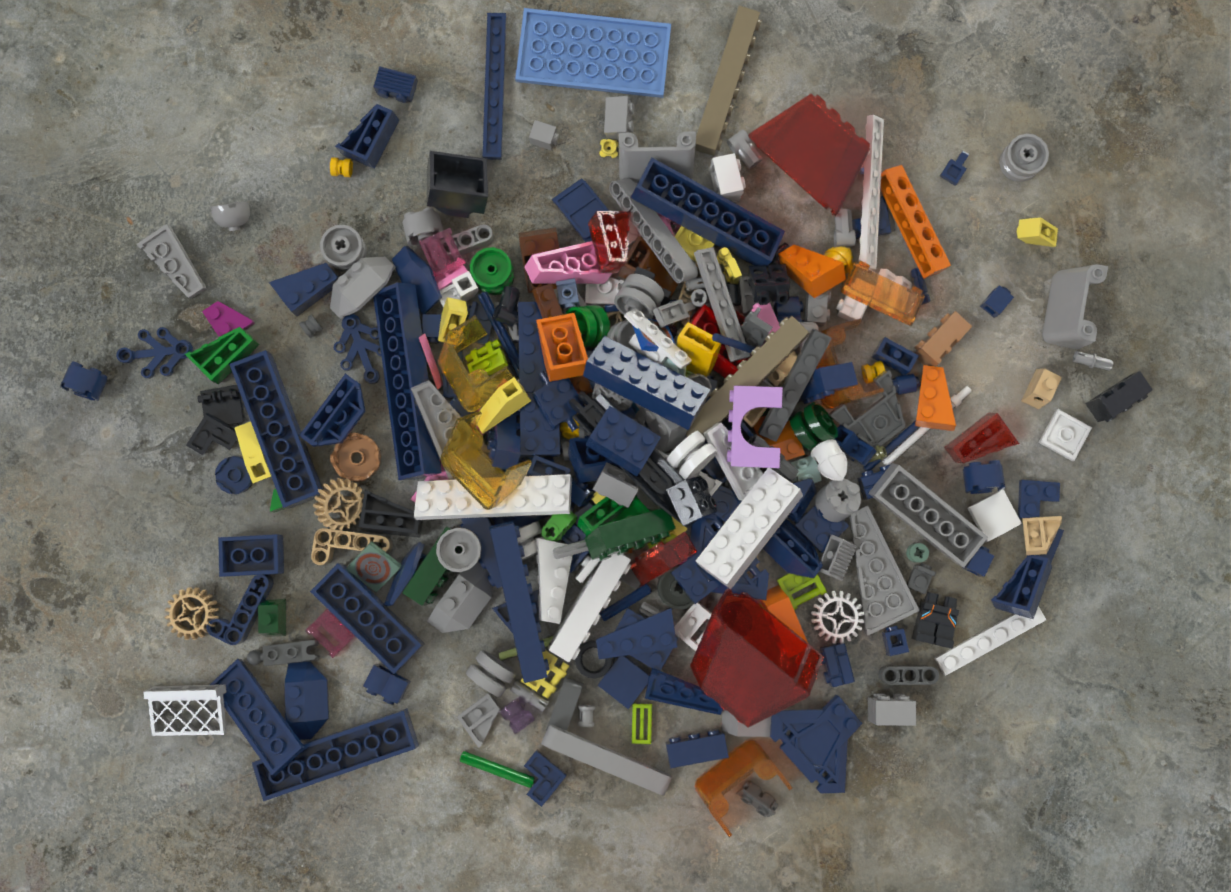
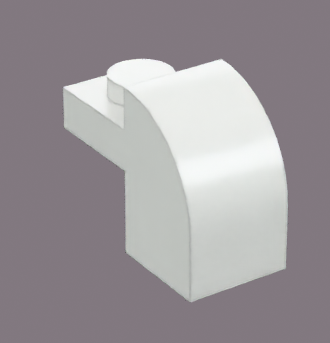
M468 271L452 279L451 285L440 290L442 298L439 301L444 308L447 297L466 302L478 293V287L470 272Z

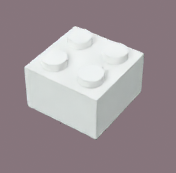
M735 153L712 158L709 170L714 192L732 202L740 201L744 193L743 190L746 188L744 177H741L739 172L741 170V163L739 159H736Z

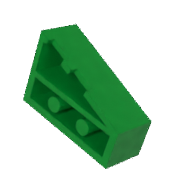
M238 327L218 337L217 340L209 344L206 343L201 348L188 352L185 355L212 382L219 385L232 372L229 364L247 358L260 344L247 331Z
M636 495L629 507L619 505L614 500L605 497L579 517L577 526L587 536L599 526L650 511Z

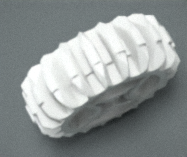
M832 591L831 598L825 593L824 597L826 600L824 601L819 597L818 601L822 604L820 606L817 604L813 605V607L818 609V612H811L812 615L817 616V618L811 619V622H818V625L814 626V630L821 628V631L818 633L820 637L826 633L824 640L828 641L832 637V643L835 644L837 638H839L842 644L844 643L843 637L851 641L849 634L855 637L858 636L854 630L855 628L860 631L862 630V627L857 624L858 622L864 623L863 619H858V616H863L864 612L857 611L862 605H854L857 602L856 598L849 601L851 594L847 593L845 598H843V591H839V595L836 597V592ZM837 601L832 612H823L829 603ZM843 602L849 605L853 612V617L844 614ZM836 612H839V615L847 619L839 620L836 623V619L828 615L833 616ZM822 618L832 621V632L825 628ZM852 622L846 631L838 633L842 623Z

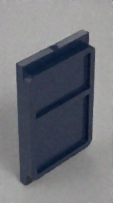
M582 178L552 199L585 243L596 240L618 224L612 213Z

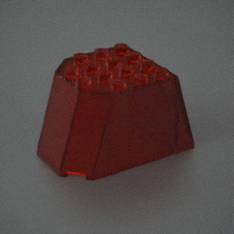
M809 94L752 131L748 137L756 147L825 209L830 207L832 209L830 212L837 219L870 155V143L863 137L859 138L855 133V128L848 121L843 123L841 115L835 109L831 108L829 110L826 107V102L818 94L816 96Z
M726 588L711 614L690 667L704 693L719 703L724 710L730 712L738 722L749 728L806 699L811 693L824 656L748 593L736 594L732 593L731 589Z

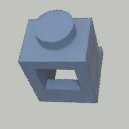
M575 278L556 281L561 309L568 310L572 307L580 306Z

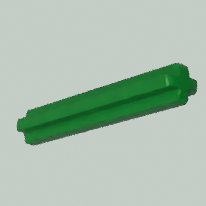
M463 751L460 757V762L528 788L532 787L535 780L530 775Z

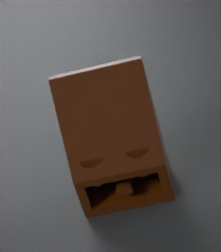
M556 227L519 233L528 293H532V290L550 284L532 283L525 265L534 254L559 249ZM552 284L553 289H557V285Z
M638 236L623 261L618 276L626 279L630 274H634L637 267L654 273V281L661 288L671 291L672 297L679 283L674 281L646 241Z

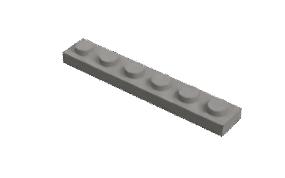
M714 248L697 250L694 252L721 335L746 343ZM725 345L730 362L750 357V354L745 351Z

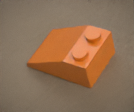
M575 313L536 320L549 382L582 376L588 357Z
M766 416L760 417L752 427L754 435L760 436L770 446L780 448V453L784 455L787 461L805 455L801 442L792 430L790 420L787 421L776 442L758 433Z

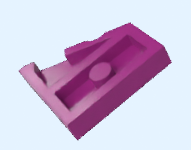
M219 301L202 311L218 337L238 327L246 330L255 324L253 320Z

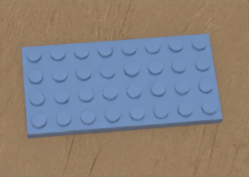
M524 8L515 81L663 98L671 24Z

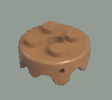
M350 433L343 443L336 444L333 453L330 455V461L340 477L349 479L352 482H361L371 478L378 471L381 464V452L376 442L370 437L359 433ZM355 453L362 455L361 462H353L352 457Z

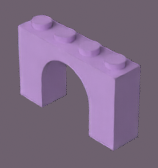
M734 386V390H730L729 402H733V410H729V422H732V430H728V442H732L731 450H727V462H731V466L780 467V448L755 447L749 444L742 436L741 422L745 414L752 409L782 408L783 387Z

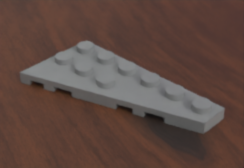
M865 506L850 515L853 544L857 545L855 560L862 611L864 612L865 633L868 636L920 610L869 506Z

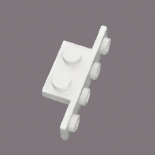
M634 308L624 315L634 327L639 328L659 347L657 351L652 352L641 350L637 336L634 334L629 344L638 353L661 365L667 357L680 369L690 364L692 360L687 356L686 352L677 347L641 311Z

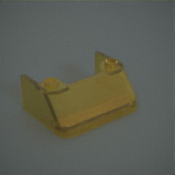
M476 315L447 333L438 357V365L460 404L467 412H474L483 407L497 388L513 378L506 366L489 376L483 369H477L469 374L457 353L487 335Z
M477 411L457 418L441 454V463L484 509L490 510L497 507L521 485L532 462L527 460L507 468L505 473L500 468L492 467L491 459L481 450L483 436L476 429L482 413Z

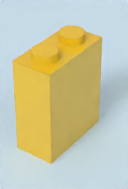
M687 322L679 334L676 346L686 352L687 356L692 360L686 366L687 370L694 374H702L708 377L715 366L721 343L713 341V335Z

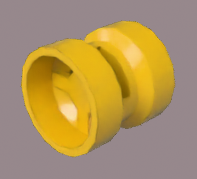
M332 157L330 161L331 176L343 175L344 177L351 178L353 173L352 159L345 158L340 160L338 157Z
M882 361L874 362L873 365L866 364L861 366L862 376L866 384L872 383L873 379L885 371Z

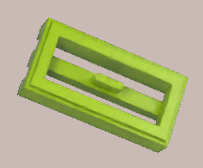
M633 703L632 744H651L652 704ZM636 708H640V739H636ZM644 708H648L647 740H644Z

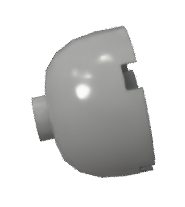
M248 201L210 206L211 214L216 224L220 227L229 228V231L240 230V226L246 224L250 217Z

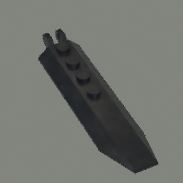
M583 391L579 392V399L587 405L584 408L573 398L569 401L570 406L578 413L573 418L589 435L592 434L609 405L618 410L602 393L594 400H591ZM655 448L638 476L622 468L656 505L681 523L666 489L684 481V478ZM695 520V521H693V522H691V523H689V524H687V525H684V526L688 529V528H689L690 526H692L697 520Z

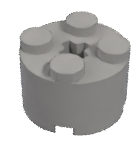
M428 207L423 209V211L404 214L402 224L409 247L413 248L412 245H417L419 249L437 245L440 238L442 240L445 238L440 215L434 211V208Z
M845 478L842 481L831 480L816 494V507L818 510L820 509L823 513L822 516L828 521L840 522L856 512L860 507V488L856 483H852Z

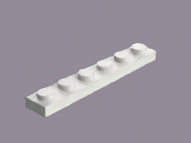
M1039 606L1034 619L1012 614L956 645L953 649H949L936 656L934 659L943 675L946 676L1044 622L1046 618Z

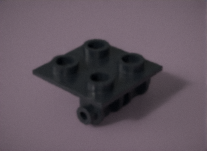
M237 385L200 391L197 399L199 403H202L203 416L209 413L227 425L244 422Z

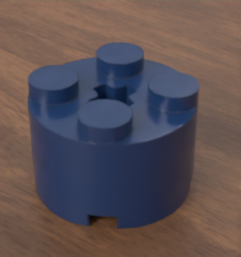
M72 361L67 368L60 388L69 391L70 388L77 396L92 401H99L108 377L101 374L102 371L90 367L88 370L83 368L82 364Z
M1000 460L989 461L988 464L981 465V462H972L963 469L966 493L983 494L992 492L993 488H997L998 491L1006 488Z

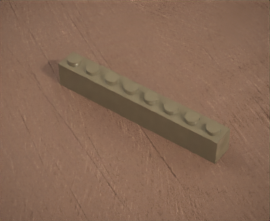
M742 6L738 7L696 135V151L714 156L716 150L720 151L723 141L720 139L721 133L725 134L728 122L725 121L727 116L731 117L734 108L731 102L732 99L737 98L740 89L737 88L738 81L742 82L745 74L742 68L744 64L748 65L751 55L748 53L749 47L753 48L756 40L753 34L754 31H759L762 21L759 19L760 12Z
M793 316L783 319L779 324L780 328L775 333L772 331L765 338L766 343L762 347L758 345L751 352L752 357L748 361L743 360L737 366L738 371L734 375L729 374L723 381L724 385L720 389L716 388L709 395L711 398L705 403L691 428L687 430L686 435L689 436L698 430L704 436L703 433L713 425L723 423L729 417V410H733V402H729L730 390H734V386L758 387L810 335L809 331Z

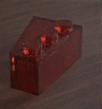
M596 211L588 222L600 273H618L627 262L629 243L627 237L630 230L628 225L631 212Z
M987 413L944 448L955 463L964 464L1020 443L998 413Z
M683 532L664 544L661 541L635 557L634 560L636 562L631 565V569L641 585H644L698 551L686 532Z

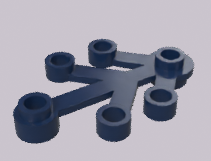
M354 314L346 315L342 320L344 331L340 340L334 344L333 348L337 353L342 354L346 351V343L350 335H352L354 341L346 359L341 361L340 366L344 371H350L353 368V361L358 352L365 369V381L369 384H376L380 380V373L373 369L366 349L377 353L381 357L379 353L380 345L362 339L359 331L370 335L374 340H378L379 335L376 337L372 335L374 331H378V328H370L361 324L360 318ZM350 320L354 321L353 326H348ZM343 345V349L338 351L337 346ZM345 362L350 363L348 368H344ZM373 372L374 377L369 379L368 374Z
M160 327L157 330V336L161 339H166L173 346L164 347L151 336L149 331L142 329L138 332V338L147 342L154 349L132 351L123 347L117 351L116 356L120 362L125 364L131 363L134 359L154 357L141 370V375L144 378L151 379L155 374L154 370L167 355H173L167 364L160 367V373L169 377L173 374V368L180 359L188 358L185 354L193 352V346L187 340L178 341L170 334L167 328ZM163 330L166 331L165 336H161ZM146 332L147 337L143 339L142 334ZM186 347V352L182 353L181 349ZM129 353L130 357L125 359V355ZM168 367L169 372L165 374L164 369ZM146 370H150L148 376L145 375Z

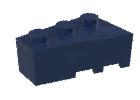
M327 263L271 281L269 284L294 315L299 316L332 291L333 284L338 280V276Z
M849 362L816 369L798 402H803L804 405L815 402V400L833 395L837 391L858 385L853 363Z
M520 411L514 412L487 431V450H489V459H491L492 467L516 470L520 457V436L516 435V429H520V423H517Z

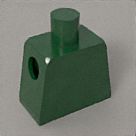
M286 599L265 600L259 604V634L265 637L286 636Z

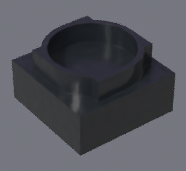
M430 151L427 164V206L434 207L446 215L469 218L471 213L484 214L488 200L487 159Z

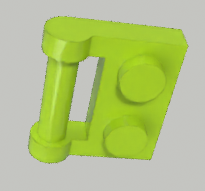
M788 573L776 580L779 587L789 597L794 610L798 608L797 606L808 600L827 593L818 574L814 578ZM815 583L816 588L793 599V593Z

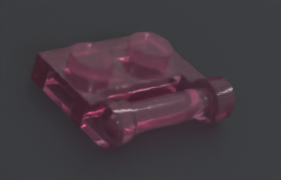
M451 228L419 241L435 277L466 264L452 238ZM440 238H445L455 262L451 263Z
M328 609L305 630L306 633L312 635L329 652L332 658L355 637ZM320 625L339 643L336 647L317 629Z

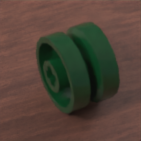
M816 402L805 407L804 412L800 411L790 418L794 434L809 451H812L818 444L826 440L838 437V430L833 419Z

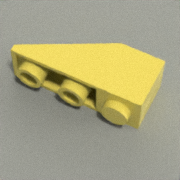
M513 377L497 388L473 419L481 433L484 434L531 402V399L523 386Z
M251 421L235 427L244 463L252 483L271 477Z

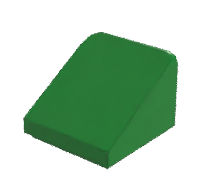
M276 489L273 490L270 512L273 513L286 509L283 508Z

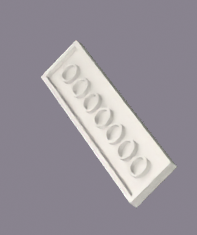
M571 474L418 481L414 518L416 520L570 514L572 477Z

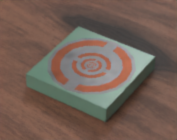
M371 541L346 569L377 593L401 568V564Z

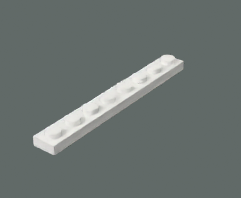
M875 115L867 116L865 126L866 142L864 145L865 161L863 164L864 180L859 267L868 270H876L884 128V119Z

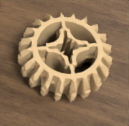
M337 478V481L330 480V485L323 484L325 489H318L320 496L314 497L318 503L313 504V507L317 508L314 513L319 516L317 518L318 521L323 522L325 527H329L332 530L336 528L343 530V527L350 529V523L356 525L355 519H360L361 517L359 514L362 511V499H364V494L361 493L362 488L357 487V483L350 482L349 479H344L343 481L341 478ZM348 490L351 496H343L340 494V491ZM337 512L340 518H331L328 513Z
M188 587L186 591L179 590V595L174 594V601H168L171 608L165 609L166 612H169V615L164 617L171 621L167 623L168 627L173 626L171 632H178L177 637L184 636L185 640L190 638L197 640L198 636L200 638L205 637V632L208 633L207 624L211 627L216 626V623L210 624L209 621L219 619V616L214 615L215 612L220 610L219 608H214L217 601H210L213 595H207V590L200 592L198 587H195L194 590ZM190 598L198 599L203 605L195 606ZM181 605H182L183 611H182V613L179 615V610H180V607H181ZM191 610H198L194 612V617H187L190 615ZM205 612V619L202 623L201 616ZM188 621L190 625L194 626L195 630L185 627L181 622Z

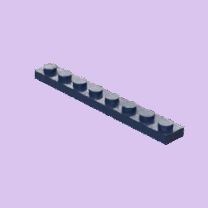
M487 13L482 157L489 160H502L506 13Z

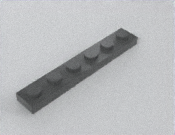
M814 328L812 329L782 385V408H770L758 430L760 435L775 442L777 441L832 339L830 336Z

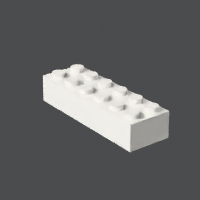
M767 468L697 558L696 562L729 589H732L803 497L801 489L771 468Z
M616 553L611 555V558L598 562L548 644L549 651L567 662H570L571 659H576L580 652L579 645L581 642H586L590 635L589 629L591 625L595 626L601 617L599 615L602 607L605 609L611 600L609 598L611 592H616L621 584V581H619L622 574L626 575L631 567V564H629L631 559L626 556H618Z

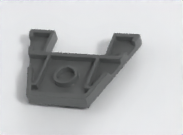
M887 369L873 379L882 392L883 397L865 411L853 418L845 405L841 404L828 414L837 423L853 431L859 439L874 448L878 445L882 446L906 427L901 407L895 394L896 388L892 383V374Z

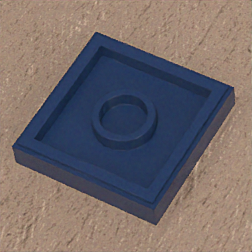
M619 656L597 686L629 709L648 684L650 676L625 656Z

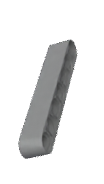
M630 178L612 181L609 186L611 195L674 281L681 283L695 279L698 274L696 265L654 210L630 198L636 187L635 183Z
M549 724L541 742L547 748L665 796L672 779L671 775L554 725Z

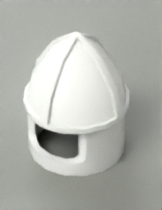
M826 440L818 444L810 454L813 460L819 463L818 471L824 477L833 481L844 480L848 461L846 454L842 452L836 440Z

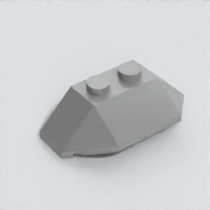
M385 256L360 258L333 284L330 309L340 319L359 311L388 283L392 271L396 268L394 264Z
M477 562L469 570L461 572L438 602L427 622L442 633L469 629L492 598L491 585L487 577L489 576L488 570L483 569L480 563Z

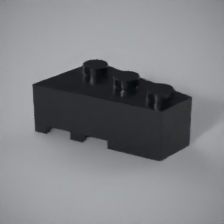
M365 489L359 528L363 532L421 537L423 520H416L414 518V511Z

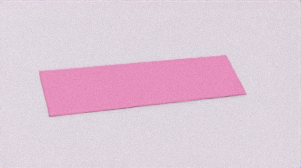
M424 333L419 337L436 388L439 389L443 382L426 334Z

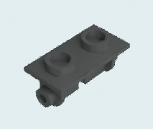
M746 780L742 785L744 789L737 792L741 796L740 799L744 803L754 806L756 811L764 817L775 815L774 811L778 807L776 800L766 792L763 793L762 797H759L762 789L753 782Z

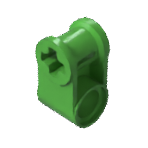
M571 511L570 514H552V517L542 528V537L549 541H560L568 529L574 525L578 517ZM551 529L554 530V537L551 536V533L549 532Z

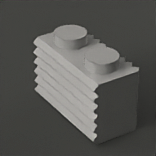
M831 534L820 560L823 566L819 572L840 581L844 580L843 577L847 573L846 571L848 566H850L849 563L853 558L852 556L856 551L857 545Z

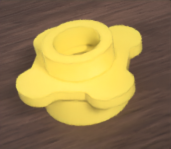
M611 139L601 140L600 156L616 158L618 156L616 151L618 141Z

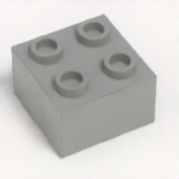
M874 693L873 697H868V721L875 725L916 726V701L910 699V696H905V694H893V697L882 693Z

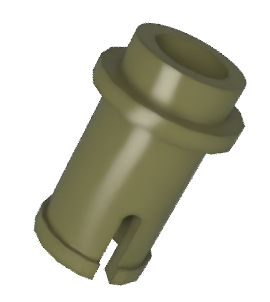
M876 446L875 450L877 452L868 463L879 459L884 460V457H887L885 447Z

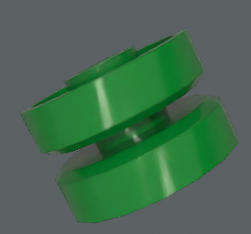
M494 247L484 248L478 251L471 260L470 274L480 291L487 292L491 296L500 295L504 287L512 286L515 278L514 268L508 255L501 249Z
M588 305L572 307L566 311L565 314L575 313L585 348L597 347L603 337H607L610 330V321L602 307Z

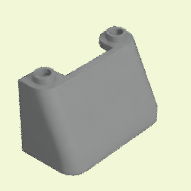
M687 131L679 134L676 142L677 147H638V139L634 134L619 133V178H630L637 184L652 157L692 179L694 174L696 131Z
M1097 264L1060 270L1053 275L1042 337L1046 343L1078 350L1096 341V325L1091 321L1083 320L1089 286L1102 283L1106 279L1108 266Z

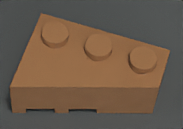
M956 311L951 315L947 313L940 320L942 324L938 328L934 326L928 332L929 338L925 342L921 340L914 347L916 349L914 353L919 355L917 360L923 365L937 366L942 361L941 359L952 350V347L971 329L972 326Z

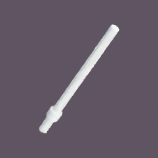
M968 386L950 398L952 409L957 408L962 403V400L972 392ZM920 427L882 461L883 464L889 465L894 462L930 428Z

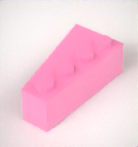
M597 240L534 254L525 265L532 283L556 284V281L575 278L576 284H605L613 273Z

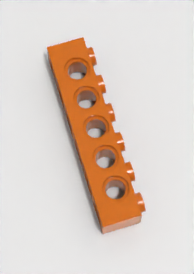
M899 165L881 173L880 190L923 279L936 275L950 267L951 264L903 166Z

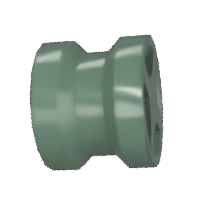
M915 543L908 546L906 555L910 561L920 563L927 560L929 550L926 545Z

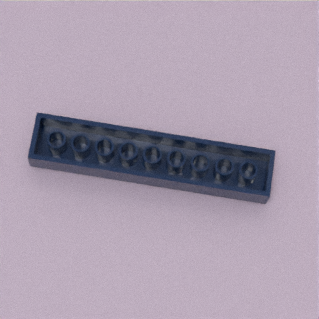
M397 282L382 288L373 299L398 480H416L440 474L442 470L439 455L411 391L412 387L429 380L426 357L419 337L422 336L416 286L415 284Z

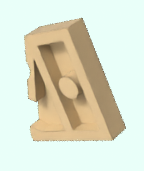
M1062 516L1022 518L1026 555L1048 553L1062 523Z

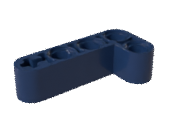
M267 574L254 576L231 621L223 618L212 619L209 623L219 622L222 629L220 632H217L215 627L207 624L208 634L229 645L243 643L258 617L259 604L267 599L273 587V578ZM260 580H263L265 586H262ZM253 595L257 598L255 606L250 603V598ZM243 613L248 616L246 623H243L241 620ZM234 631H237L239 634L237 641L232 638Z

